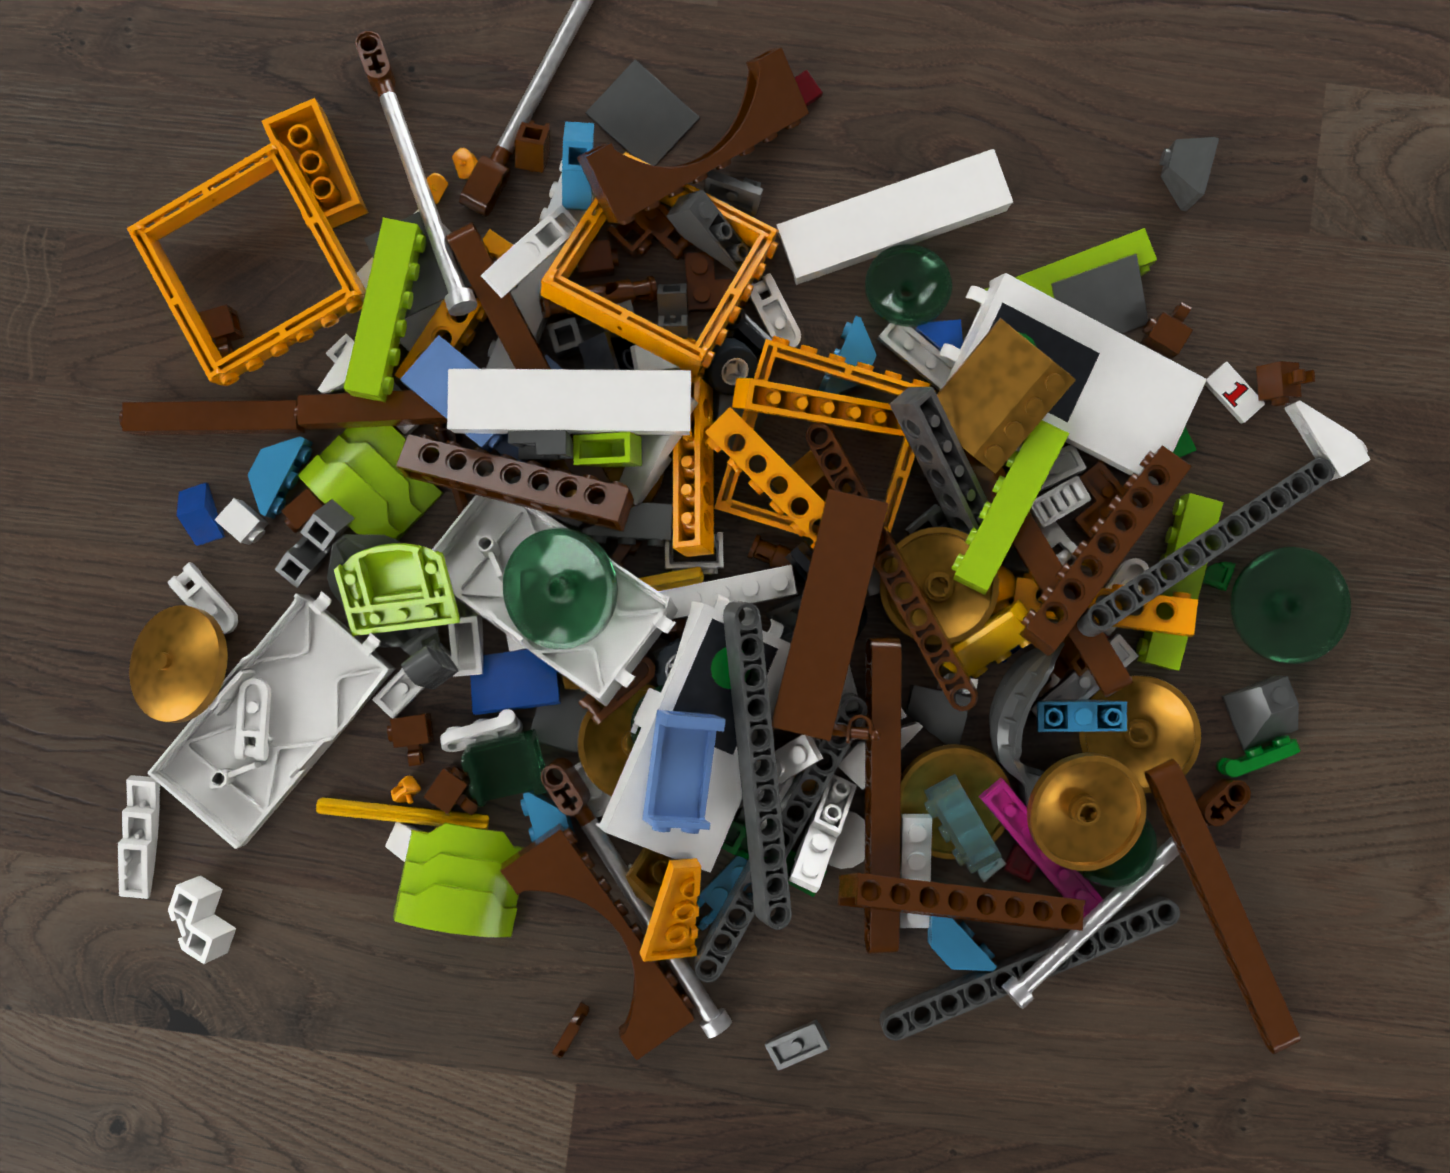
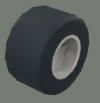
M725 338L721 346L715 345L713 349L715 356L708 369L705 368L704 376L718 392L725 395H734L736 378L754 379L758 366L757 358L744 343L736 339Z

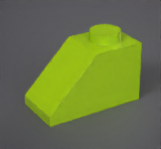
M632 432L573 435L574 465L612 468L642 466V437Z

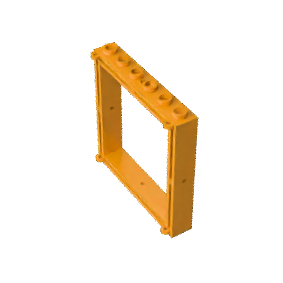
M279 140L273 141L127 228L206 376L212 383L221 386L234 384L239 380L241 374L247 371L258 370L264 365V361L272 356L279 357L289 351L291 345L310 340L314 336V332L322 327H332L339 322L341 316L348 312L351 314L362 309L366 289L292 154ZM254 163L253 166L239 173V171ZM278 170L339 280L342 289L222 358L158 240ZM229 178L228 181H226V182H224L223 184H221V185L217 186L216 188H214L215 185H217V184H219L220 182L224 181L225 179ZM203 193L202 196L189 203L191 199ZM179 207L177 211L173 212L167 217H164V215ZM152 222L155 223V224L151 225V226L148 227V228L146 227L147 225L151 224Z
M627 152L623 154L631 159L648 164ZM686 184L683 186L685 190L682 193L670 198L667 195L659 201L673 207L680 196L699 191V189ZM707 194L743 242L752 249L696 344L669 332L568 279L607 219L596 197L541 279V296L684 370H691L693 375L698 376L703 367L708 369L715 356V352H713L715 345L721 346L728 334V330L725 329L728 323L734 324L741 311V308L738 307L742 300L747 302L754 288L751 285L753 280H760L766 268L764 261L767 257L773 258L779 243L775 242L778 230Z
M773 336L772 340H765L754 379L769 381L774 361L778 359L895 396H899L908 387H930V383L913 379L912 383L902 381V375L885 370L884 375L873 372L874 366L862 362H857L856 366L845 363V357L829 353L828 358L817 355L818 349L810 346L801 345L800 349L789 346V340ZM748 410L743 412L742 419L753 430L759 412ZM736 435L732 451L739 452L745 447L746 442L742 435ZM905 436L884 502L888 503L884 523L890 533L915 458V454ZM727 464L714 509L797 534L790 527L793 520L789 516L784 514L780 516L774 511L733 499L740 474ZM812 524V531L817 535L819 525ZM882 532L878 547L882 545L884 541V535Z

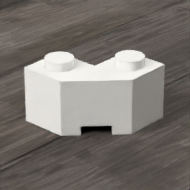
M200 875L176 885L168 912L171 921H177L182 936L178 938L181 949L196 960L206 964L228 953L236 928L214 914L223 889Z

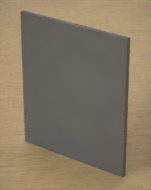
M636 59L585 112L631 155L654 166L662 160L700 118Z
M420 212L401 220L418 224L426 236L425 250L419 254L418 264L420 265L419 277L417 281H413L411 290L413 292V304L410 310L407 309L405 318L444 300L448 294ZM380 231L364 238L373 258ZM454 254L465 288H468L471 284Z
M1137 254L1051 283L1054 299L1119 333L1144 326L1148 322Z

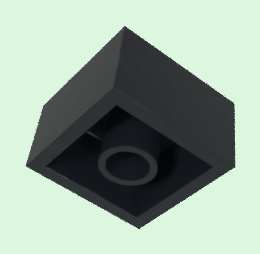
M603 332L578 344L586 370H634L630 347L635 344L612 332Z

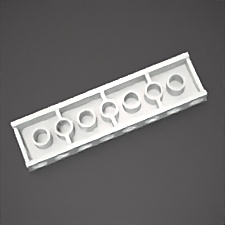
M991 149L776 225L777 234L785 250L794 275L795 284L798 285L1006 212L1013 203V199L995 150Z
M448 369L447 429L454 433L508 434V431L566 430L569 434L632 432L636 435H690L691 370Z

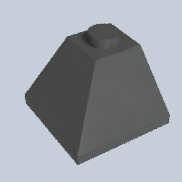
M1219 138L1176 139L1169 148L1163 150L1159 165L1163 166L1161 178L1181 211L1187 212L1205 194Z
M1272 676L1222 696L1242 750H1247L1298 730L1299 703L1288 676Z

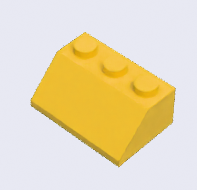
M1020 599L990 617L986 624L975 634L965 640L952 644L969 676H972L974 679L988 670L986 665L995 660L999 664L1011 656V649L1018 645L1024 648L1031 644L1019 635L1025 627L1021 624V621L1028 613ZM946 662L943 664V666L956 675L957 669L954 663Z

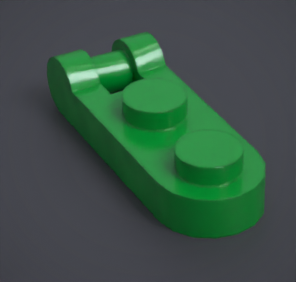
M1288 735L1273 739L1271 741L1272 745L1262 748V746L1249 748L1244 751L1245 755L1239 758H1220L1216 762V770L1222 775L1238 777L1299 753L1301 749L1297 739H1290Z

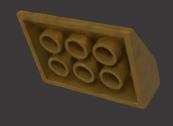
M1000 318L938 392L937 397L961 446L996 474L1076 379Z

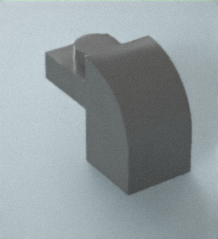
M658 284V326L681 338L688 337L687 284Z

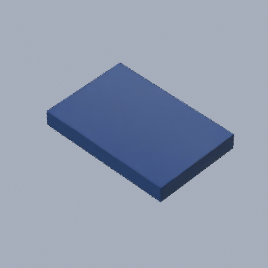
M527 649L483 655V674L470 675L472 711L474 715L496 713L505 709L518 710L561 704L558 671Z

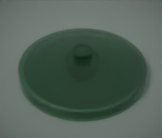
M554 528L536 532L524 539L516 547L507 562L503 577V597L506 609L517 629L529 640L540 646L550 649H570L586 644L596 638L606 628L616 608L618 584L612 562L603 548L584 533L567 528Z
M1278 548L1255 557L1240 572L1232 589L1230 601L1231 616L1240 638L1258 655L1278 663H1305L1328 653L1343 637L1351 615L1350 592L1340 571L1324 556L1305 548Z

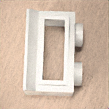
M723 532L714 534L716 561L673 562L672 535V542H665V569L677 571L699 566L702 568L703 574H718V568H724Z

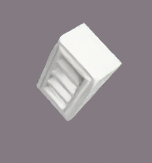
M1074 476L1036 498L1030 513L1041 530L1089 502L1091 497L1080 478ZM1041 502L1043 503V505L1045 506L1047 512L1049 513V515H1050L1049 518L1047 517L1045 511L1043 510L1042 506L1040 505Z

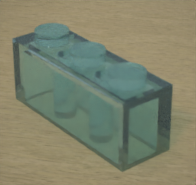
M956 774L924 791L928 798L924 805L932 819L938 816L942 825L938 829L946 843L952 840L956 849L952 850V853L960 867L966 864L970 873H973L1002 857Z

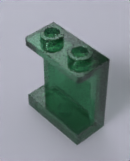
M535 729L468 744L461 756L463 771L465 773L468 772L471 781L469 783L470 795L473 800L476 799L478 807L485 806L489 800L534 790L535 795L547 793L541 781V773L546 766Z

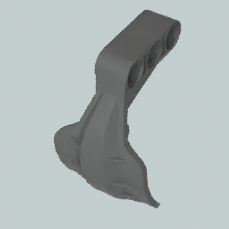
M345 534L332 544L327 579L332 593L343 607L334 569L340 564L343 565L350 556L359 551L377 545L400 543L399 541L386 535ZM437 626L373 634L381 641L378 647H401L411 656L401 666L409 679L417 686L435 690L459 672L454 662L440 646Z
M1064 642L1049 656L1035 648L1018 658L1003 676L990 707L989 726L993 752L1000 764L1018 779L1019 799L1026 807L1028 806L1034 785L1045 771L1024 765L1020 761L1023 728L1035 699L1051 675L1056 660L1065 646Z

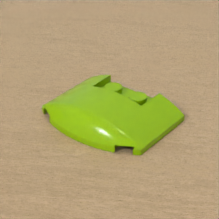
M407 543L377 545L355 553L343 565L340 564L334 569L352 636L455 624L461 621L444 554L439 551Z

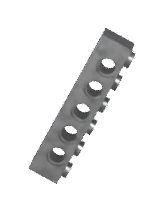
M908 387L889 405L951 528L969 535L973 527L979 529L983 519L979 518V515L988 500L934 388Z

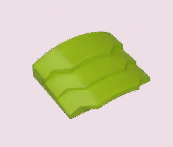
M393 426L347 428L320 455L317 454L298 474L299 478L324 504L333 499L355 518L349 527L356 534L386 535L397 541L444 494L434 484L406 478L396 467L406 438Z
M446 822L431 832L411 830L393 915L394 921L452 934L479 937H511L519 894H516L500 870L503 862L525 847L512 845L503 831L480 829Z

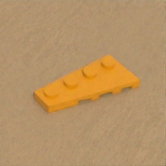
M697 858L669 860L639 953L644 962L697 956V948L695 946V939L698 938L696 917L699 916L697 897L700 895L701 865Z

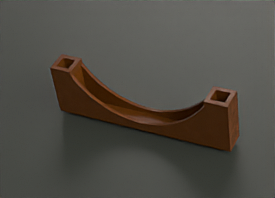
M782 47L769 49L746 62L749 69L748 78L738 113L721 140L700 157L684 164L660 167L631 159L616 151L612 143H601L577 157L609 223H620L622 226L636 219L635 214L644 209L646 212L656 208L661 204L659 200L668 195L670 198L682 193L685 190L684 185L691 181L695 184L708 177L707 172L714 168L720 170L732 163L731 158L739 154L740 157L745 156L755 150V144L761 141L767 143L779 136L777 132L785 128L788 130L801 124L800 118L809 114V111Z
M559 823L503 862L500 871L517 895L523 891H545L572 897L597 910L619 932L631 956L634 970L631 1005L625 1023L619 1026V1035L637 1061L695 1020L693 1013L695 1006L686 992L681 994L676 987L679 984L677 978L670 969L664 970L659 963L662 960L643 961L639 953L645 933L637 922L632 924L626 915L629 914V911L622 900L619 898L615 901L610 894L612 887L604 875L598 877L593 867L596 865L591 856L586 851L581 853L576 843L579 841L569 827L564 829L561 823Z

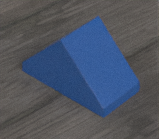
M961 319L920 323L915 329L939 351H941L945 343L959 349L963 344Z
M203 483L179 491L177 517L194 544L200 546L224 538L222 526L215 521L218 513L209 484Z

